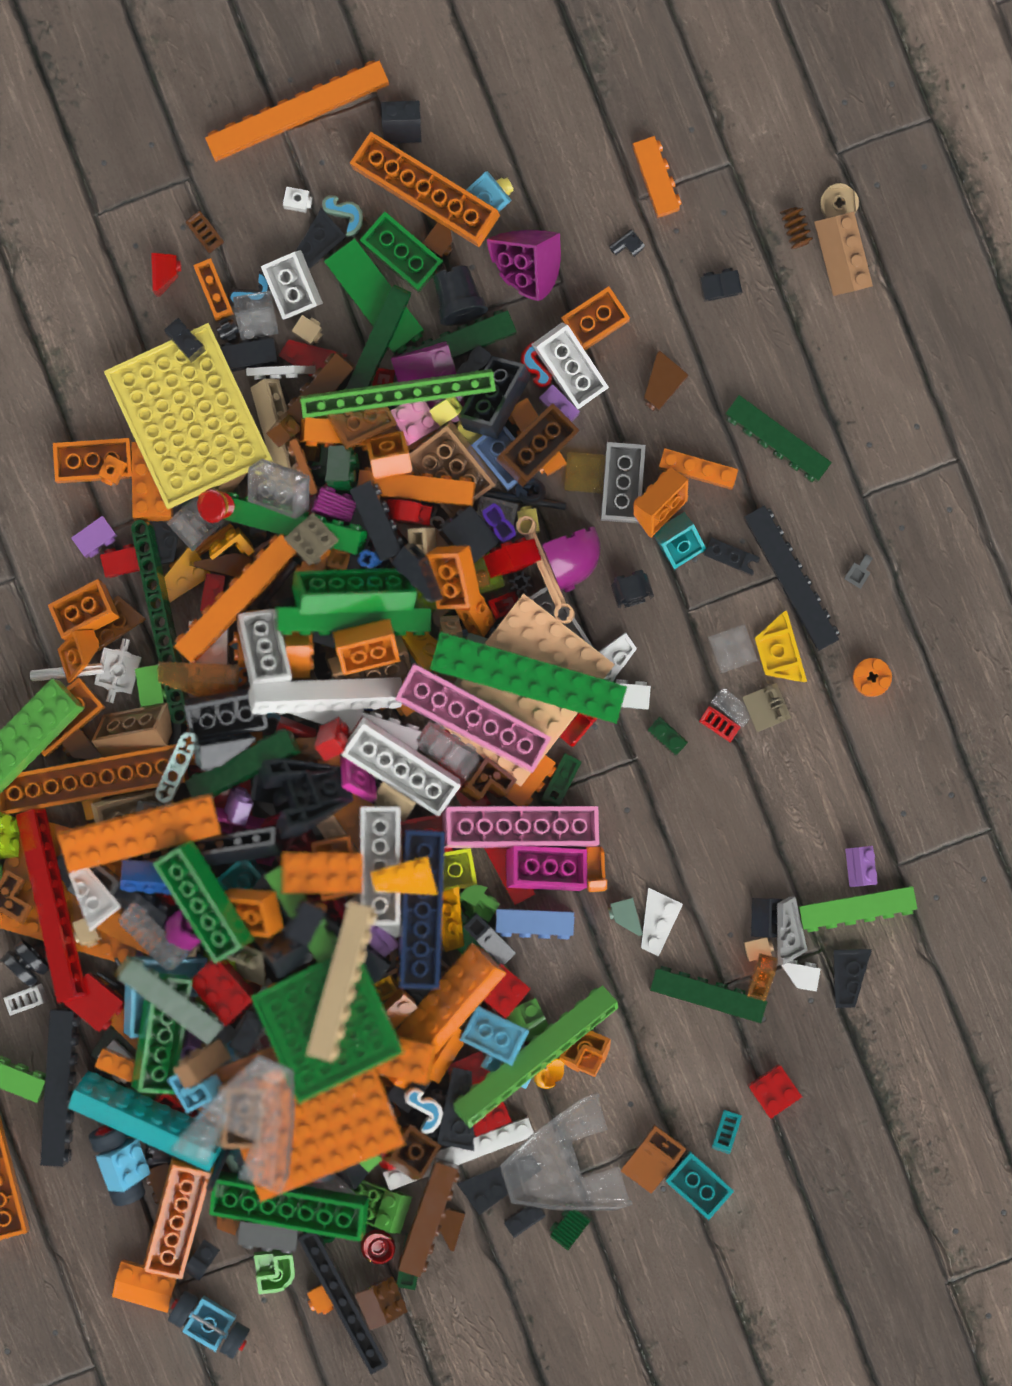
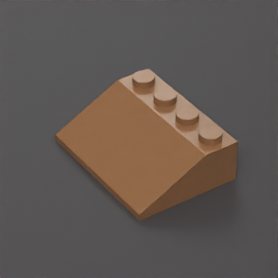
M451 420L437 429L409 453L411 468L416 476L428 473L433 474V478H441V475L452 476V480H460V477L471 478V482L476 484L474 501L493 488L498 481L495 474ZM439 503L450 518L454 517L455 513L462 507H467Z

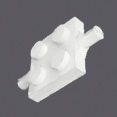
M122 638L120 649L113 650L105 647L103 649L100 663L104 664L105 672L96 676L94 684L109 690L106 702L114 703L116 692L133 693L136 681L135 668H139L142 657L132 655L127 651L130 640Z

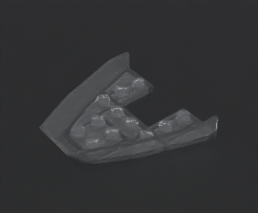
M258 1056L209 1102L170 1150L208 1164L222 1128L254 1140L239 1178L281 1195L289 1176L294 1124L293 1070Z
M593 1093L574 1103L533 1133L500 1165L511 1203L552 1210L615 1211L633 1205L632 1201L628 1198L618 1166L582 1178L571 1141L608 1130L598 1097H600L599 1093Z

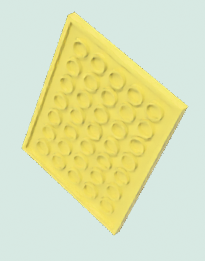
M209 323L191 331L206 350L192 363L170 340L104 371L167 509L273 461Z

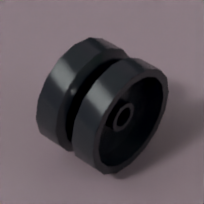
M20 939L14 945L16 953L8 951L1 959L21 981L32 987L39 980L35 971L44 975L50 968L48 962L34 947L25 940Z

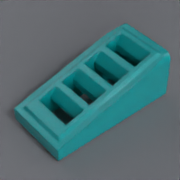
M723 1110L711 1147L712 1149L730 1154L742 1115ZM725 1117L735 1120L736 1123L725 1121ZM723 1125H725V1126H728V1127H731V1128H734V1129H733V1131H730V1130L724 1129V1128H722V1127H723ZM720 1133L730 1135L731 1139L720 1136ZM718 1140H720V1141H722V1142H725V1143H728L729 1145H728V1146H725V1145L719 1144V1143H718Z

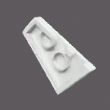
M315 366L246 368V376H254V380L266 379V376H270V379L282 378L281 375H286V378H298L297 374H314L316 372Z
M623 633L599 651L615 664L604 680L613 682L622 667L625 666L637 649L626 633Z

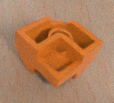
M590 1031L563 1052L559 1059L566 1066L577 1072L582 1071L596 1077L602 1063L607 1058L611 1039Z

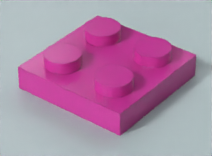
M342 756L340 758L342 787L371 803L377 799L375 776Z

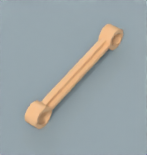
M523 516L517 521L516 528L521 535L526 537V540L535 539L542 559L536 564L556 607L554 611L555 618L563 624L570 623L574 619L575 612L570 605L566 604L536 535L537 524L531 517ZM524 520L533 522L531 523V529L528 531L529 533H523L520 530V524ZM562 607L570 609L569 616L565 621L558 617V611Z

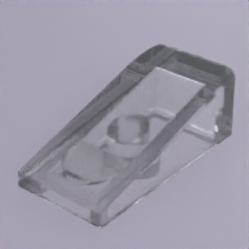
M722 688L711 702L741 727H744L750 719L745 704L725 688Z

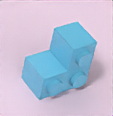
M177 1074L168 1079L187 1113L216 1098L219 1085H222L217 1074L187 1089L184 1088Z

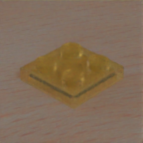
M568 452L565 491L603 494L606 455Z

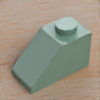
M633 898L610 903L611 908H608L610 919H614L617 924L636 935L642 936L643 933Z

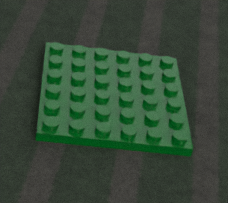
M334 956L251 997L298 1104L404 1053L364 962H361L360 979L355 983V997L353 1001H350V1015L348 1020H345L343 1026L345 1033L339 1041L338 1047L340 1051L334 1062L307 1055Z

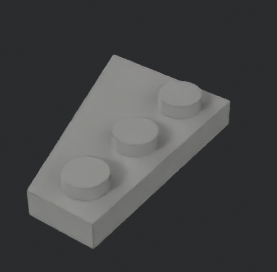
M788 897L777 903L778 965H784L808 951L796 897Z

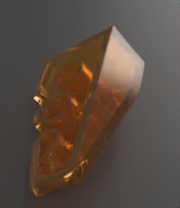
M158 662V682L187 692L195 697L234 691L238 689L239 665Z

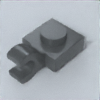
M866 554L860 565L854 562L844 579L861 589L871 573L866 568L873 558Z

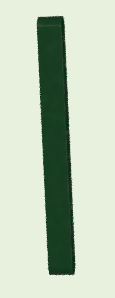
M395 284L392 286L345 390L371 386L412 292ZM321 444L320 462H313L311 466L321 465L322 467L311 471L315 479L326 483L329 448H325L324 444Z
M136 520L131 526L170 717L176 724L187 725L188 721L184 705L185 700L190 699L181 654L174 647L177 635L155 531L150 522ZM145 525V531L141 534L140 527ZM146 543L149 544V550L147 552L144 551V546ZM152 561L153 568L149 571L148 564ZM156 580L157 587L152 589V582ZM160 599L161 605L159 608H156V601ZM161 618H164L165 624L161 627L159 622ZM168 636L169 642L167 645H164L163 640ZM169 655H172L173 661L171 664H168L167 658ZM175 673L176 676H177V679H176V681L173 683V682L171 681V677H172V675ZM179 692L181 698L177 702L175 699V695ZM181 711H183L185 714L183 720H180L179 714Z

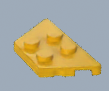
M784 611L754 638L764 674L798 682H807L787 611Z

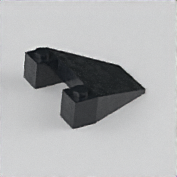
M278 758L264 760L258 772L263 788L282 787L290 809L282 810L276 822L282 839L303 835L354 800L352 793L342 787L340 766Z

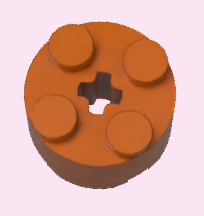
M868 658L861 661L855 667L852 674L854 688L860 694L867 697H876L887 691L892 681V673L889 666L877 658ZM870 672L872 673V675L876 674L877 678L874 679L875 683H873L871 680H867V677H869Z

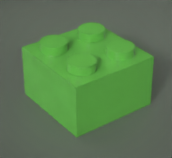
M153 665L135 668L141 707L167 703L160 666Z

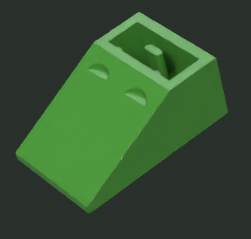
M362 1180L355 1190L350 1187V1194L369 1197L367 1224L389 1233H401L412 1196L396 1190L390 1191L387 1187L366 1180Z

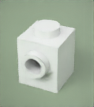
M286 187L283 207L284 209L306 213L307 208H311L313 197H310V193L307 190Z

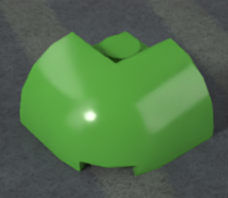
M482 885L467 887L460 895V906L465 910L463 914L470 918L476 912L488 924L500 903L494 897L484 894L487 887Z
M536 998L516 1006L506 1018V1020L529 1031L524 1042H530L536 1035L540 1036L549 1025Z
M278 1249L254 1253L258 1293L267 1294L284 1291L292 1283L295 1275L293 1254L282 1253Z

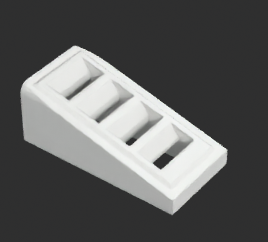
M42 984L3 998L10 1016L48 1002ZM27 993H29L33 1003H30ZM19 996H22L25 1006L22 1005ZM13 998L16 1001L18 1009H15V1006L12 1001Z

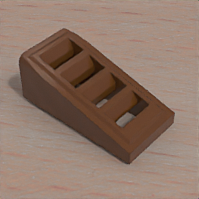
M198 211L185 222L209 254L224 243L201 211ZM199 219H202V222L197 226H192ZM203 226H207V228L203 230L201 233L197 232ZM211 231L212 234L203 240L202 237ZM216 237L217 240L208 247L207 243Z

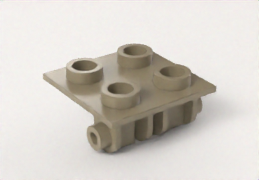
M313 513L284 538L309 566L312 563L318 564L321 561L319 557L339 541Z
M777 683L742 697L756 732L791 719Z
M245 945L243 948L227 956L228 960L236 961V970L242 978L264 987L266 986L263 953Z

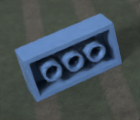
M497 909L496 933H500V937H511V933H516L522 938H531V934H538V938H550V935H558V939H569V936L574 935V912Z

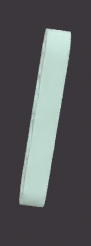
M192 732L184 733L177 743L156 790V798L160 802L166 803L171 801L177 792L195 752L194 742L198 741L197 735ZM191 736L193 744L188 745L186 750L180 749V747L184 748L187 742L184 739ZM182 753L186 756L184 764H179L176 761L177 754ZM170 771L177 772V781L169 780L168 773ZM167 784L174 785V788L169 787L167 793L170 794V797L163 798L161 791L167 788Z

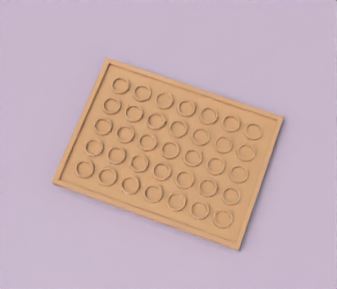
M522 594L484 644L600 679H604L615 665L525 594ZM458 678L453 684L551 737L539 762L578 713ZM444 727L481 757H488L517 779L515 783L520 787L531 774L529 771Z

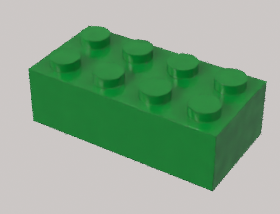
M386 212L378 218L360 239V243L417 293L423 289L443 266V261Z

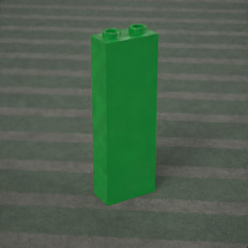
M354 238L324 262L371 326L374 327L392 287ZM407 307L388 346L393 355L403 353L408 348L406 345L412 341L416 343L423 337L424 329Z

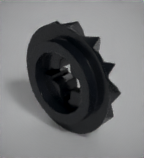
M532 478L523 487L518 483L515 495H517L518 501L521 500L524 505L531 504L533 506L536 503L540 504L545 499L546 489L542 482ZM534 488L533 494L528 496L527 493Z

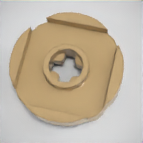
M833 184L825 190L821 197V211L826 218L853 211L855 214L859 207L858 195L846 184ZM837 198H841V201L845 202V205H842L841 208L834 204V202H837Z

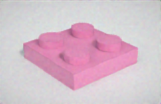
M425 401L402 404L391 410L397 422L395 427L398 431L404 432L407 446L441 427L432 419L429 412L430 408Z

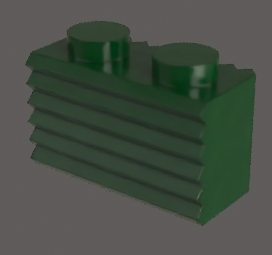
M658 717L647 730V733H650V735H653V738L659 740V743L665 745V748L670 750L673 756L677 755L688 743L661 717Z
M575 1205L567 1206L561 1213L563 1218L560 1222L555 1221L549 1229L551 1232L549 1236L566 1250L570 1249L591 1222V1218Z

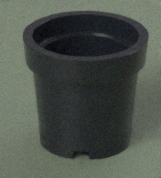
M468 266L452 267L453 271L446 272L445 269L433 277L440 308L438 315L441 325L453 326L467 323L481 317L488 311L486 302L483 297H480Z

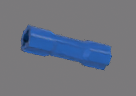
M369 550L361 552L358 559L361 566L376 569L387 568V563L389 562V560L385 562L380 561L377 552Z

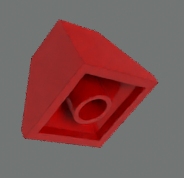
M151 253L152 286L156 297H160L179 277L178 272H182L181 260H178L176 255Z

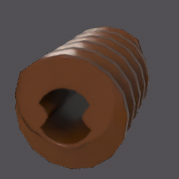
M794 207L780 212V214H786L781 218L782 221L787 222L784 228L790 229L786 235L793 236L788 240L789 243H795L791 249L803 247L813 239V237L806 236L811 231L804 229L808 222H802L806 215L799 214L804 210L803 208Z

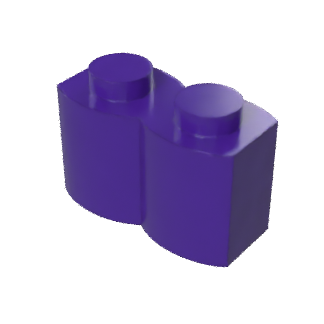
M493 503L482 511L485 522L494 529V534L501 543L508 542L516 537L513 525L505 519L502 509L497 504Z

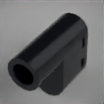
M630 229L610 245L609 249L616 256L626 248L635 257L643 250L645 245L636 233Z

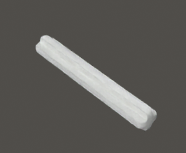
M88 664L77 677L103 674L105 672L104 664ZM63 667L30 671V679L32 681L66 678Z

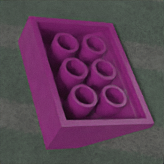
M446 341L391 358L398 382L456 374ZM463 396L455 397L460 405L464 407L465 401ZM443 399L429 400L425 402L431 410L436 404L441 402ZM459 414L451 419L453 423L460 421Z

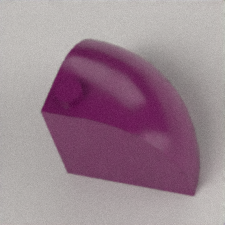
M518 230L500 233L487 239L491 260L493 263H496L501 272L499 275L508 286L512 285L519 291L520 295L536 301L542 300L551 292L560 269V233L542 230Z
M595 527L576 531L569 538L563 536L542 545L561 591L564 590L565 593L575 589L574 585L588 578L595 570L600 558L601 546Z

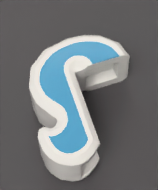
M410 1087L404 1093L405 1102L428 1114L419 1131L425 1134L433 1132L439 1126L443 1113L440 1104L431 1097L421 1098L424 1094L423 1091L417 1087Z

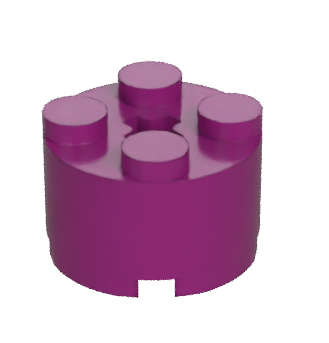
M181 909L168 918L166 922V939L170 944L190 951L201 943V940Z

